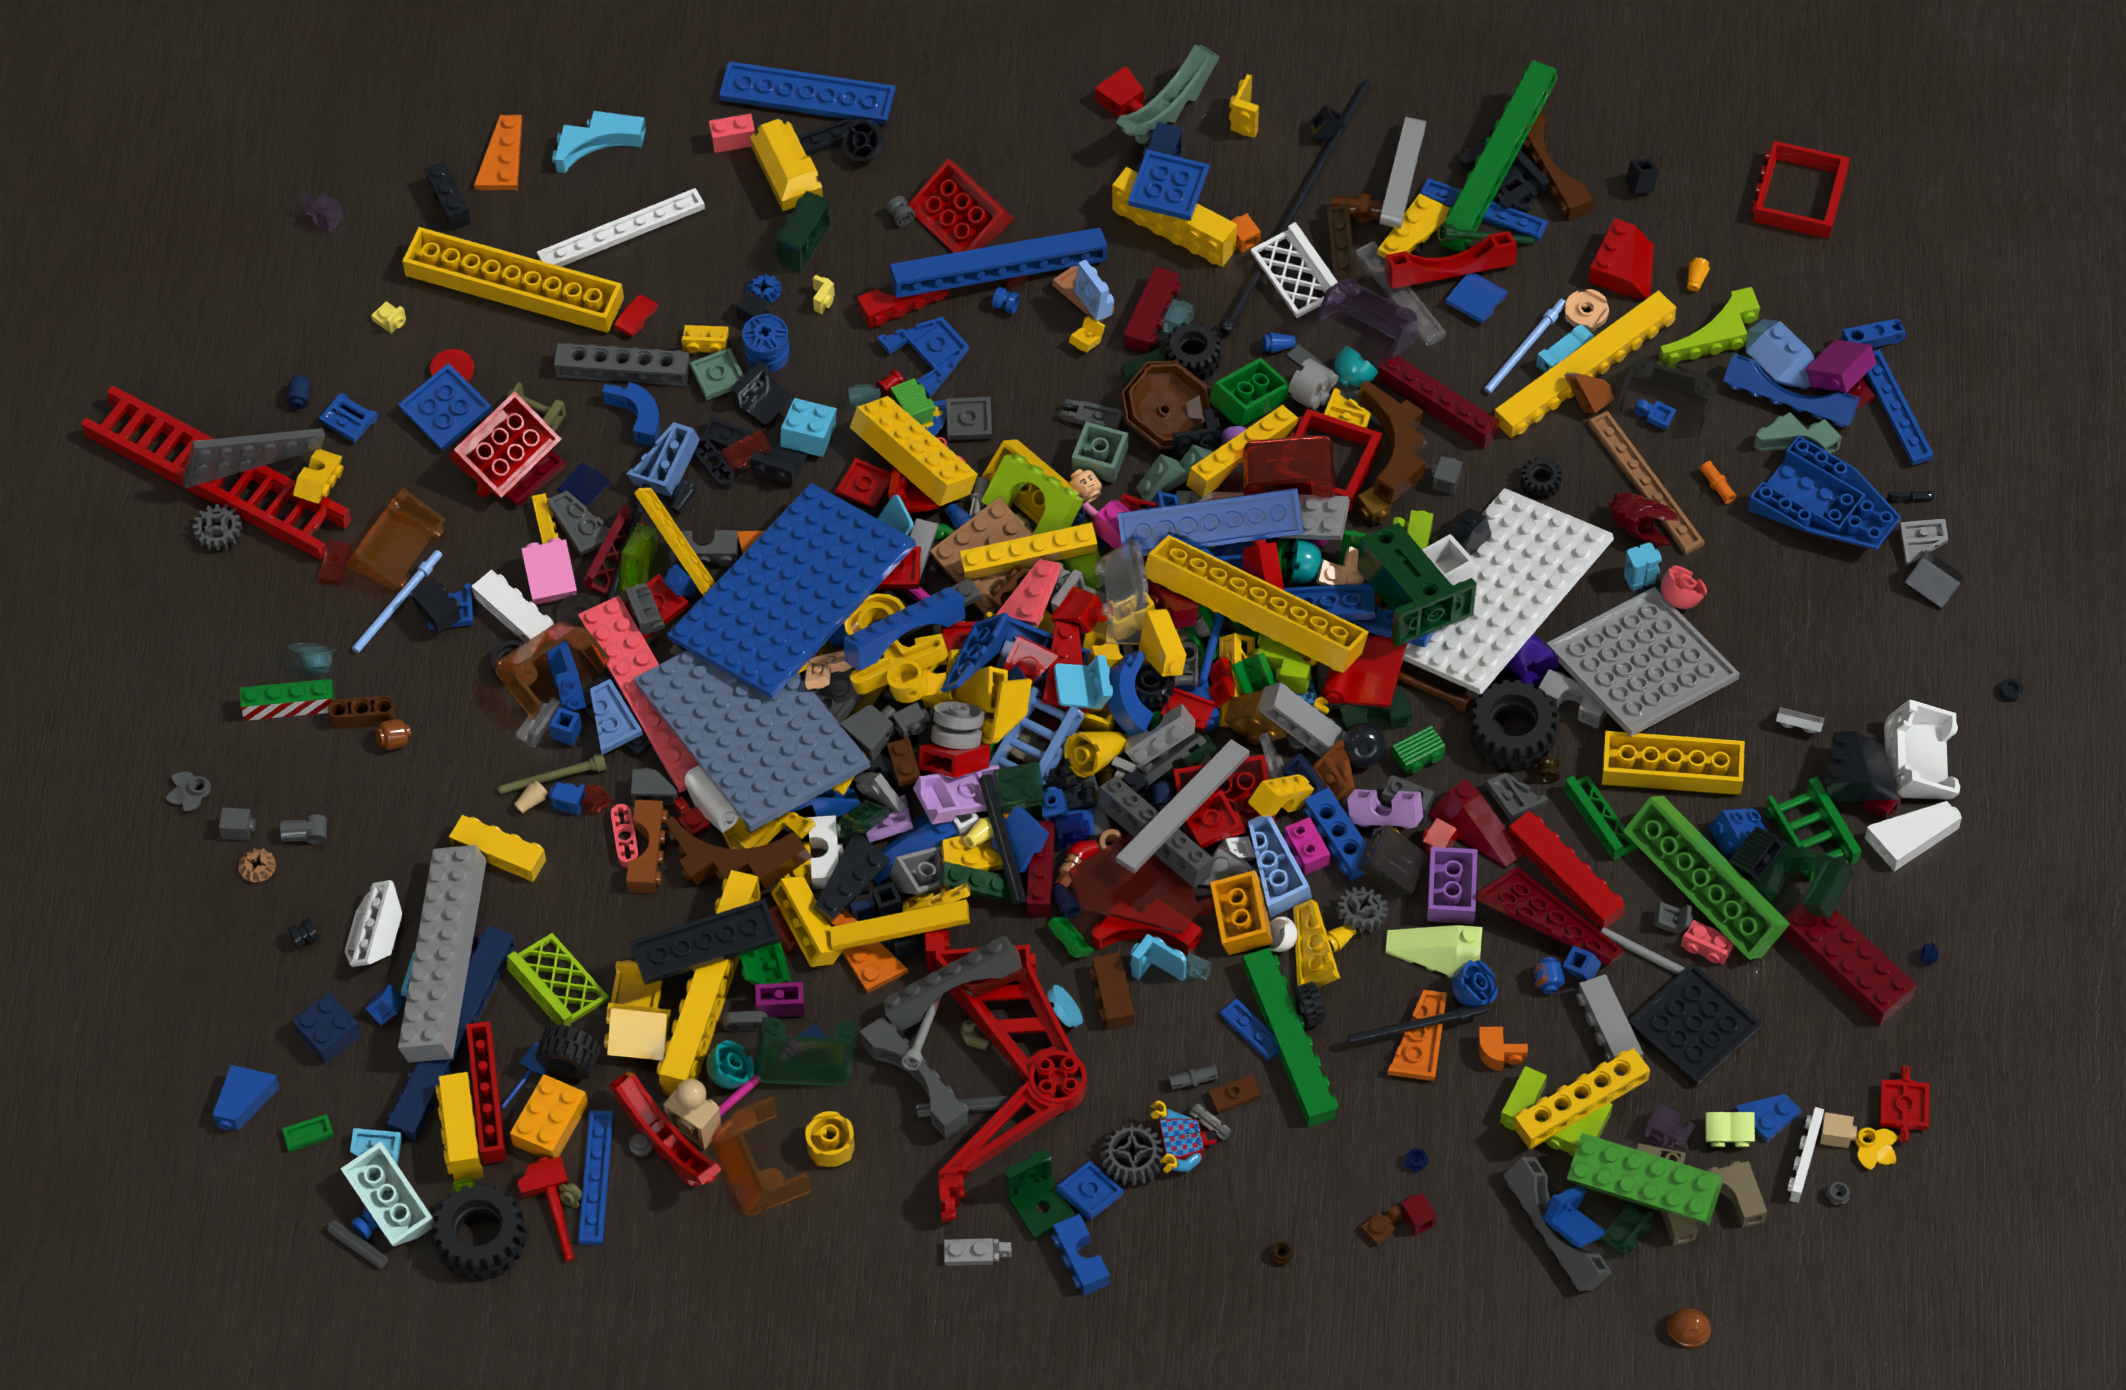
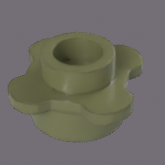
M571 1183L567 1185L561 1184L559 1187L561 1190L559 1194L560 1200L565 1205L578 1208V1200L582 1197L581 1190Z

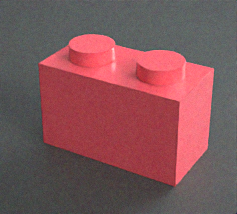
M751 114L709 121L714 153L751 147L750 136L753 133L755 134Z

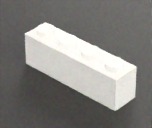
M490 570L471 586L474 598L534 652L555 635L552 619L548 615L543 616L537 606L532 601H526L517 588L509 586L507 580L501 574L497 575L493 570Z

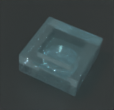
M1189 953L1186 958V972L1194 978L1207 980L1210 975L1211 962Z

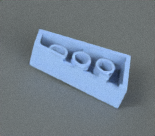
M1260 815L1248 821L1270 918L1311 899L1310 886L1272 816L1263 817Z

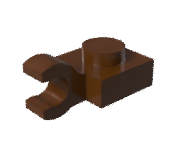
M1396 1204L1385 1216L1378 1212L1361 1226L1362 1232L1378 1247L1395 1233L1393 1224L1403 1217L1401 1214L1403 1210Z

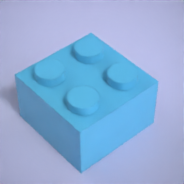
M794 398L781 427L780 447L823 457L836 427L837 408Z

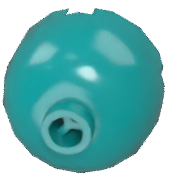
M1346 345L1339 351L1334 362L1335 371L1339 375L1338 381L1345 387H1348L1349 384L1354 387H1360L1365 380L1373 381L1378 374L1377 369L1370 362L1362 359L1359 353Z
M1296 539L1292 548L1294 553L1292 559H1290L1291 570L1288 571V581L1294 584H1308L1317 578L1321 562L1325 559H1321V551L1317 545L1306 540Z
M723 1041L715 1046L707 1057V1074L717 1086L723 1089L738 1088L754 1075L755 1067L752 1057H747L743 1052L745 1048L735 1041Z

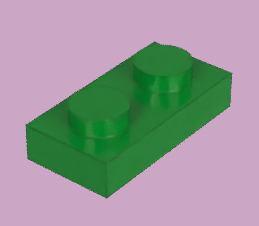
M1052 918L1047 924L1053 931V935L1065 945L1067 952L1074 958L1089 957L1094 951L1068 918Z

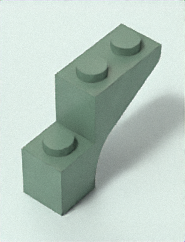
M1789 412L1785 416L1776 418L1773 424L1768 427L1759 429L1755 434L1754 447L1760 452L1788 449L1799 435L1833 454L1840 449L1842 437L1825 419L1819 423H1813L1806 429Z
M1192 445L1181 461L1160 454L1136 487L1138 493L1143 500L1151 502L1158 491L1168 493L1186 482L1190 468L1213 452Z

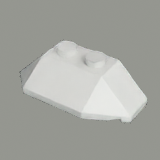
M391 880L373 883L370 887L371 891L364 897L356 910L344 951L349 965L352 967L372 964L392 953L402 917V910L394 883Z

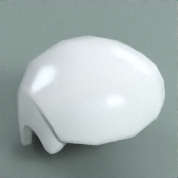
M1284 916L1277 917L1270 922L1274 942L1269 944L1271 951H1288L1295 945L1298 938L1295 924Z

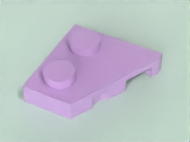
M906 795L900 797L906 806L900 813L886 806L877 815L870 817L864 822L869 842L882 840L913 829Z

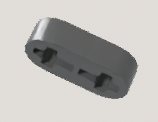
M762 1011L729 1012L723 1016V1028L729 1032L762 1031L768 1028V1015Z

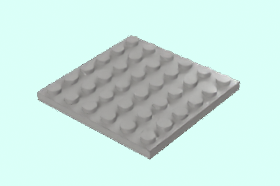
M1655 587L1546 644L1559 658L1558 662L1630 737L1737 681L1740 675L1684 616L1664 599Z

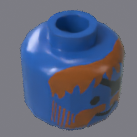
M1546 957L1539 959L1538 963L1533 966L1534 985L1537 989L1543 990L1545 994L1556 993L1558 988L1564 985L1563 965L1556 961V958Z

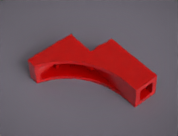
M1157 899L1152 905L1149 904L1145 907L1142 915L1120 901L1115 907H1111L1105 916L1106 919L1101 924L1098 923L1091 933L1092 946L1098 950L1124 940L1144 939L1149 934L1152 937L1162 939L1165 944L1180 950L1187 956L1202 940L1201 927Z

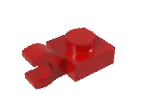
M682 796L674 801L676 804L675 809L681 815L678 818V823L692 836L696 837L710 828V823L698 807L691 810Z

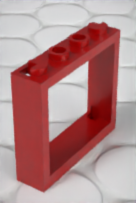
M1774 141L1772 149L1766 152L1765 161H1768L1767 166H1762L1760 178H1763V182H1758L1755 195H1758V200L1753 199L1751 212L1754 213L1753 222L1830 239L1850 158ZM1776 160L1837 173L1824 221L1764 207Z
M1307 409L1304 417L1300 416L1298 419L1296 433L1292 432L1288 449L1284 448L1282 452L1281 464L1275 466L1273 476H1276L1275 487L1283 490L1297 488L1298 495L1348 496L1350 500L1348 511L1350 512L1381 448L1383 433ZM1308 427L1367 446L1346 490L1287 471Z

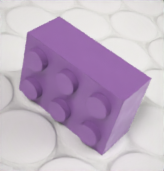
M1431 847L1427 922L1474 924L1478 849Z

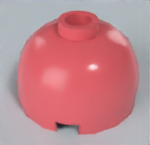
M1676 565L1672 566L1671 569L1669 568L1661 580L1660 589L1662 596L1675 608L1691 609L1707 593L1706 586L1700 579L1697 581L1693 579L1691 571Z

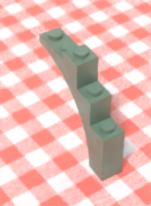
M1194 45L1187 59L1167 86L1147 105L1129 115H1121L1116 123L1122 127L1121 130L1130 136L1134 135V140L1142 145L1150 144L1149 135L1151 129L1155 130L1157 122L1165 124L1167 122L1175 123L1188 100H1197L1220 56L1204 46Z

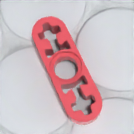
M618 804L611 810V819L618 861L623 867L628 868V861L638 858L639 854L631 809L625 804ZM619 813H624L625 824L620 823ZM623 831L631 833V837L627 840H621L618 836ZM626 847L630 849V859H626Z

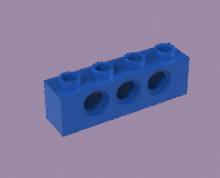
M1327 787L1305 798L1303 814L1305 818H1311L1319 835L1327 844L1326 847L1330 856H1335L1339 862L1338 866L1342 874H1347L1349 879L1353 881L1374 870L1376 857L1330 788ZM1322 816H1329L1331 818L1324 819ZM1339 833L1342 834V836L1337 837L1333 834ZM1352 851L1354 854L1349 855L1345 852Z

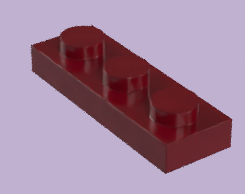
M550 450L504 496L516 507L521 506L567 467L566 462Z

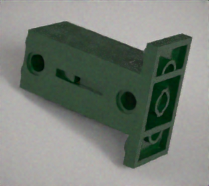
M1399 522L1360 538L1357 570L1394 613L1391 642L1396 647L1473 616L1477 583L1473 578H1470L1452 586Z

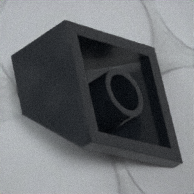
M1469 508L1459 513L1429 542V546L1451 534L1471 556L1492 535L1487 517Z

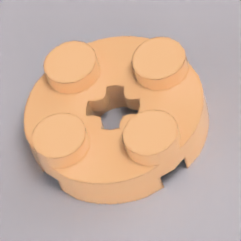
M1586 289L1585 292L1580 293L1576 291L1566 301L1565 319L1574 327L1582 324L1590 332H1594L1608 319L1609 307L1607 300L1600 292L1592 289ZM1587 307H1590L1591 312L1586 313L1582 310V308L1586 309Z

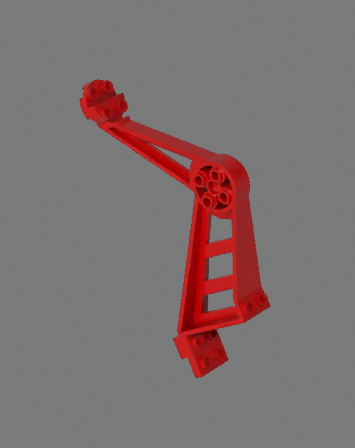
M949 928L925 932L928 972H936L951 962L979 949H950ZM1014 945L1019 952L1022 968L1017 970L1019 985L970 987L966 982L948 990L1026 1083L939 1171L942 1222L956 1220L955 1207H960V1198H964L963 1179L968 1178L970 1172L1060 1113L1072 1110L1078 1106L1086 1094L1087 1074L1085 1066L1076 1056L1036 977L1035 953L1030 952V945ZM1028 999L1037 1017L997 1020L983 1002ZM1045 1032L1053 1047L1040 1050L1029 1059L1009 1035ZM1025 1103L1036 1112L985 1145Z

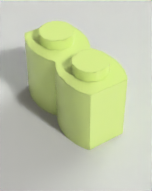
M1754 1112L1705 1113V1143H1711V1147H1725V1143H1735V1147H1749V1143L1755 1141Z

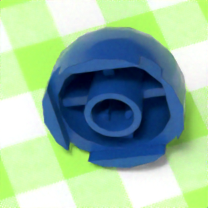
M1469 960L1462 964L1452 976L1451 988L1455 998L1462 1005L1469 1008L1488 1005L1497 998L1498 986L1494 987L1493 982L1496 979L1495 975L1482 961L1477 960L1473 962Z

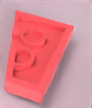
M1039 559L996 615L1006 612L1008 616L1029 625L1039 626L1062 568L1060 563Z

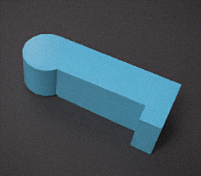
M1582 324L1576 326L1571 333H1568L1548 350L1543 349L1539 352L1536 366L1546 373L1594 338V335Z

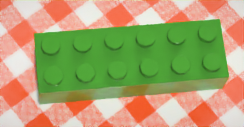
M1584 1133L1581 1134L1567 1177L1572 1184L1581 1185L1594 1191L1707 1226L1710 1224L1724 1181L1718 1174Z

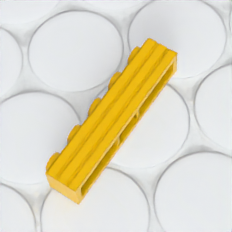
M546 493L532 496L542 544L548 543L551 539L559 538L558 533L554 532L556 524L551 519L554 516L547 505V499L549 498L546 497Z

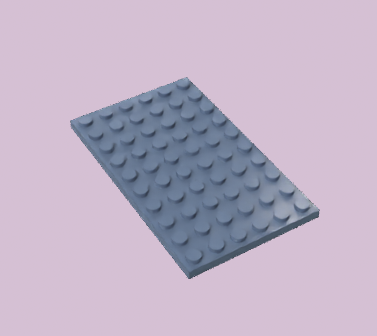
M686 650L634 678L638 689L751 832L871 767L868 758L811 689L807 690L805 681L798 673L771 699Z

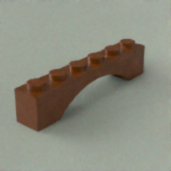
M1541 111L1522 146L1530 153L1532 163L1550 181V195L1552 198H1556L1560 212L1565 214L1568 221L1592 213L1594 200L1585 184L1566 175L1549 157L1544 142L1546 117Z

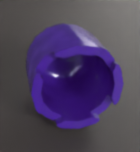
M1533 633L1506 666L1517 680H1522L1521 683L1527 684L1529 682L1534 684V688H1537L1549 669L1556 672L1559 666V658Z

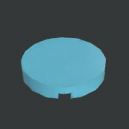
M1054 985L1048 989L1047 999L1049 1003L1053 1001L1055 1005L1053 1011L1059 1020L1067 1027H1072L1073 1029L1080 1026L1083 1022L1082 1014L1069 993L1059 985Z

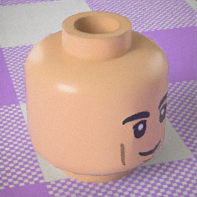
M1079 469L1071 475L1070 486L1079 493L1078 496L1084 499L1085 502L1090 503L1100 496L1102 484L1092 470L1083 471Z

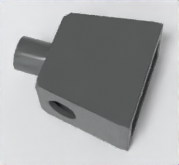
M868 705L842 721L840 725L860 750L865 753L866 757L873 761L894 735V724L891 721L896 711L890 705L886 706L881 712L873 705Z

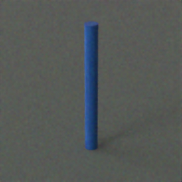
M1216 612L1198 678V682L1201 684L1207 683L1224 620V615Z

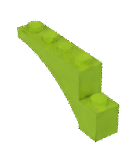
M1749 287L1731 291L1730 300L1723 310L1702 329L1681 340L1660 346L1659 360L1661 365L1676 364L1687 359L1694 360L1701 356L1716 355L1722 351L1738 350L1746 346L1747 331L1744 323L1750 324L1757 321L1760 312V306L1753 288Z
M1259 633L1257 644L1259 649L1255 648L1253 656L1264 652L1272 673L1276 674V681L1285 684L1294 693L1306 695L1311 680V663L1306 662L1297 651Z

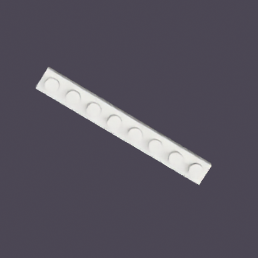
M696 188L537 251V256L540 261L562 267L705 209V204Z

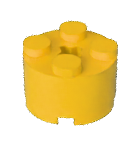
M834 1111L817 1114L805 1131L807 1150L811 1159L817 1166L836 1167L851 1160L855 1148L851 1122L841 1116L840 1113Z

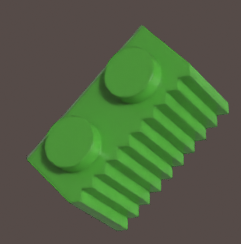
M915 378L890 387L891 399L908 412L917 422L924 425L934 420L933 411H935V405L931 398L927 399L923 385L918 384Z

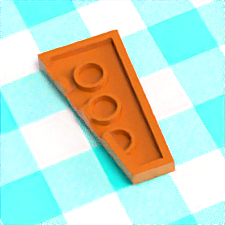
M500 115L474 183L475 190H518L522 115Z

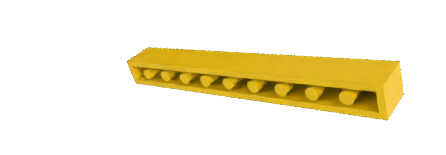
M1658 290L1497 407L1494 418L1499 420V427L1511 439L1517 434L1524 433L1529 425L1539 422L1547 412L1557 409L1562 401L1574 396L1564 376L1566 373H1578L1591 377H1597L1599 374L1606 373L1610 366L1616 362H1621L1629 352L1639 349L1644 341L1654 338L1659 330L1665 326L1669 327L1675 321L1676 306Z

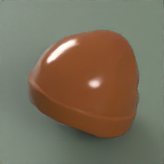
M1678 1309L1670 1316L1667 1322V1330L1670 1337L1682 1347L1698 1348L1704 1345L1710 1338V1322L1702 1312L1696 1309Z

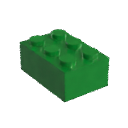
M1259 358L1216 381L1209 402L1236 426L1243 427L1284 404L1290 383L1262 358Z

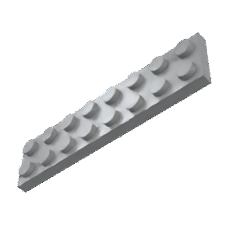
M1194 491L1176 492L1179 504L1200 502L1212 498L1221 499L1258 494L1211 492L1204 498H1201ZM1298 495L1303 534L1276 537L1342 540L1350 503L1348 496Z

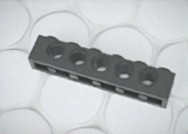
M558 343L554 368L557 378L687 386L690 357L689 352L681 350L664 351L660 349H640L637 347L620 348L617 346L606 347L593 344Z
M1117 776L1100 786L1097 806L1133 837H1136L1159 813ZM1179 829L1154 853L1193 888L1211 876L1214 859Z

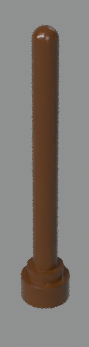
M1401 671L1399 673L1398 681L1451 702L1456 707V710L1467 713L1470 708L1472 696L1465 693L1455 695Z

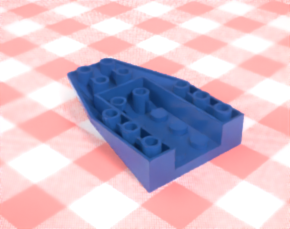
M1799 435L1786 450L1785 460L1767 483L1762 481L1750 496L1748 506L1749 512L1804 532L1873 550H1878L1901 520V516L1855 467Z

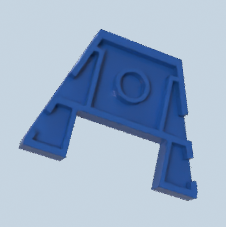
M943 317L916 324L915 328L908 330L899 329L894 334L888 336L882 334L877 337L878 343L889 355L908 343L929 365L932 371L917 380L918 384L923 385L928 398L933 396L969 351V345Z

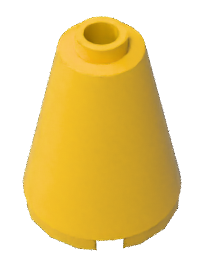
M1119 731L1076 732L1067 738L1064 745L1065 759H1069L1071 763L1069 768L1072 772L1083 778L1090 777L1112 762L1115 756L1118 757L1125 751L1126 739Z

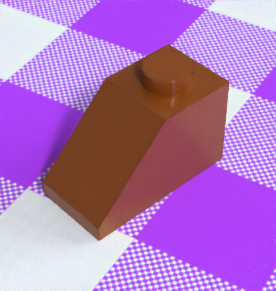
M1566 373L1564 375L1583 412L1596 413L1615 399L1611 392V386L1603 379L1578 373Z

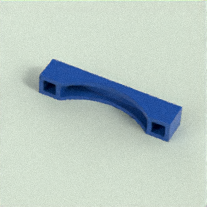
M1736 353L1731 356L1723 382L1728 383L1730 388L1736 390L1746 389L1750 395L1755 397L1763 395L1770 398L1769 401L1772 403L1791 405L1790 408L1794 411H1808L1812 413V417L1824 420V418L1833 420L1832 423L1840 427L1849 426L1853 422L1861 399L1852 394L1838 391L1818 396L1791 392L1772 381L1763 372L1756 360Z
M951 587L944 588L936 594L926 597L895 614H891L843 638L845 662L860 671L878 662L888 647L911 629L927 624H939L949 627L964 620V595Z

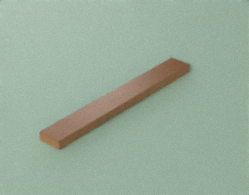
M1606 411L1589 419V426L1639 494L1643 495L1644 498L1659 501L1660 504L1670 507L1677 514V521L1660 519L1659 521L1684 555L1704 546L1705 541L1611 414Z

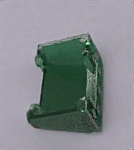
M762 1017L756 1038V1074L758 1079L767 1084L843 1086L847 1084L851 1078L857 1039V1021L844 1020L838 1022L834 1027L833 1037L786 1036V1027L783 1021L778 1018Z

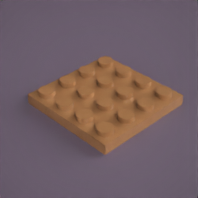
M999 497L932 548L930 554L951 579L958 584L964 580L959 561L960 551L1032 536V534ZM1033 566L1025 567V568H1026L1027 571L1029 572V571L1032 569ZM1009 571L971 579L981 593V599L973 604L983 616L987 612L995 614L998 612L986 598L991 594L989 591L997 583L1002 584L1007 579L1005 575ZM1018 578L1017 586L1022 582L1023 578ZM1006 593L1001 595V602L1003 604L1009 598Z

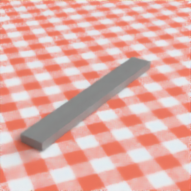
M1231 739L1116 856V862L1132 873H1135L1249 757L1250 751Z

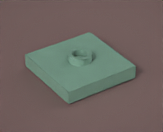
M731 348L689 363L706 401L730 392L734 383L744 377Z

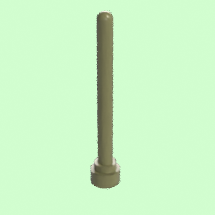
M597 753L586 762L500 785L498 792L505 794L526 788L530 782L534 783L536 780L541 784L591 769L593 771L598 770V772L607 770L602 753Z

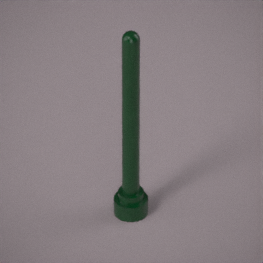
M1441 224L1438 231L1439 240L1451 242L1456 238L1483 240L1488 235L1496 234L1459 230L1453 227L1452 224ZM1511 234L1517 244L1532 245L1535 243V239L1532 236Z

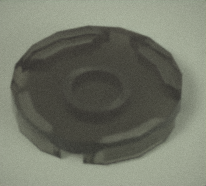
M576 594L565 598L558 605L556 613L557 623L561 630L568 635L576 637L588 635L579 620L578 614L599 605L598 602L585 594L584 596Z

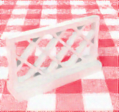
M1296 222L1289 225L1288 230L1251 249V254L1296 318L1331 300L1335 302L1341 299L1342 287ZM1286 238L1290 243V249L1277 247L1278 242ZM1262 250L1273 251L1271 259L1262 258L1259 252ZM1275 252L1288 255L1286 263L1274 260ZM1290 256L1300 257L1302 260L1301 266L1289 264ZM1272 265L1283 267V275L1273 274L1271 271ZM1287 269L1299 271L1298 278L1285 277ZM1302 272L1312 274L1314 277L1313 282L1300 280ZM1283 282L1296 284L1294 292L1285 291L1282 287ZM1298 286L1310 287L1309 296L1297 293ZM1313 289L1323 290L1326 296L1322 298L1312 297ZM1295 298L1306 300L1307 305L1298 310L1294 304Z

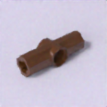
M1359 194L1355 198L1332 196L1331 206L1348 203L1351 217L1357 222L1367 223L1372 219H1380L1384 200L1373 199L1368 194Z

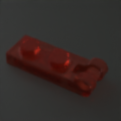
M1022 967L1002 979H978L960 984L959 986L960 989L972 998L978 997L990 990L1001 988L1012 981L1023 982L1028 976V971Z

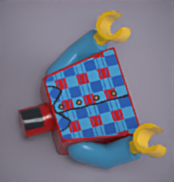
M1156 1101L1151 1105V1108L1156 1109L1151 1113V1117L1153 1119L1161 1117V1120H1159V1131L1165 1156L1160 1160V1163H1166V1166L1163 1168L1164 1172L1168 1173L1171 1170L1189 1172L1204 1159V1146L1217 1144L1215 1130L1201 1132L1197 1119H1192L1167 1109L1161 1101Z

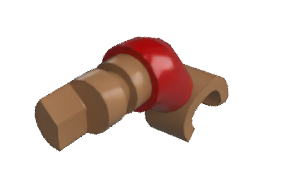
M1109 829L1101 834L1099 842L1096 840H1085L1074 843L1066 853L1067 857L1059 869L1060 875L1055 883L1057 885L1063 884L1068 888L1077 873V869L1081 865H1085L1087 861L1099 857V853L1104 858L1110 859L1115 850L1108 848L1106 843H1118L1121 841L1122 834L1118 830Z

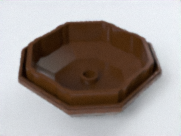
M1177 361L1145 362L1120 393L1125 423L1160 450L1173 449L1172 435L1175 433L1205 429L1204 410L1213 409L1215 417L1214 405L1209 402L1211 395L1210 387Z

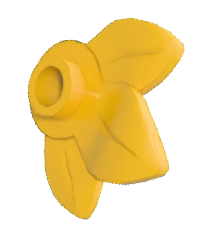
M1863 1128L1859 1130L1856 1134L1855 1143L1859 1147L1858 1159L1861 1164L1869 1170H1872L1876 1163L1882 1165L1895 1164L1896 1155L1891 1145L1898 1140V1136L1888 1129L1875 1131L1872 1128ZM1868 1138L1871 1140V1143H1866L1863 1139Z

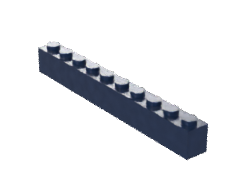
M489 925L485 933L482 932L477 943L478 947L470 955L453 1059L417 1062L415 1070H411L408 1075V1084L405 1090H401L398 1094L395 1109L391 1110L387 1116L386 1123L388 1124L389 1131L401 1132L402 1138L417 1142L438 1101L436 1086L440 1085L439 1076L452 1073L468 1042L466 1024L478 1022L507 965V955L511 954L516 947L514 934Z

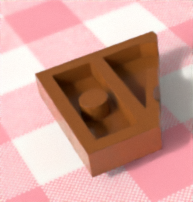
M1338 740L1312 766L1324 784L1330 788L1339 803L1355 789L1350 761L1344 750L1343 740Z

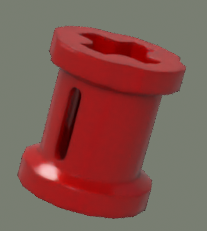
M892 370L882 381L878 380L876 386L884 397H890V387L905 381L897 370Z

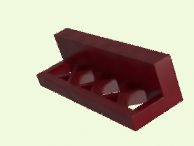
M623 504L582 582V585L603 596H606L609 591L616 567L607 569L604 559L614 557L617 565L618 556L621 554V551L616 552L613 542L622 539L625 541L627 534H625L622 525L624 521L631 523L632 516L629 515L631 507ZM640 521L635 539L644 524L642 521ZM604 575L607 581L606 587L603 588L594 583V578Z

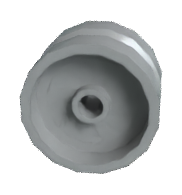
M951 701L936 704L933 711V720L936 723L931 729V740L940 746L952 749H973L979 747L982 740L980 727L984 723V710L978 706L963 702Z

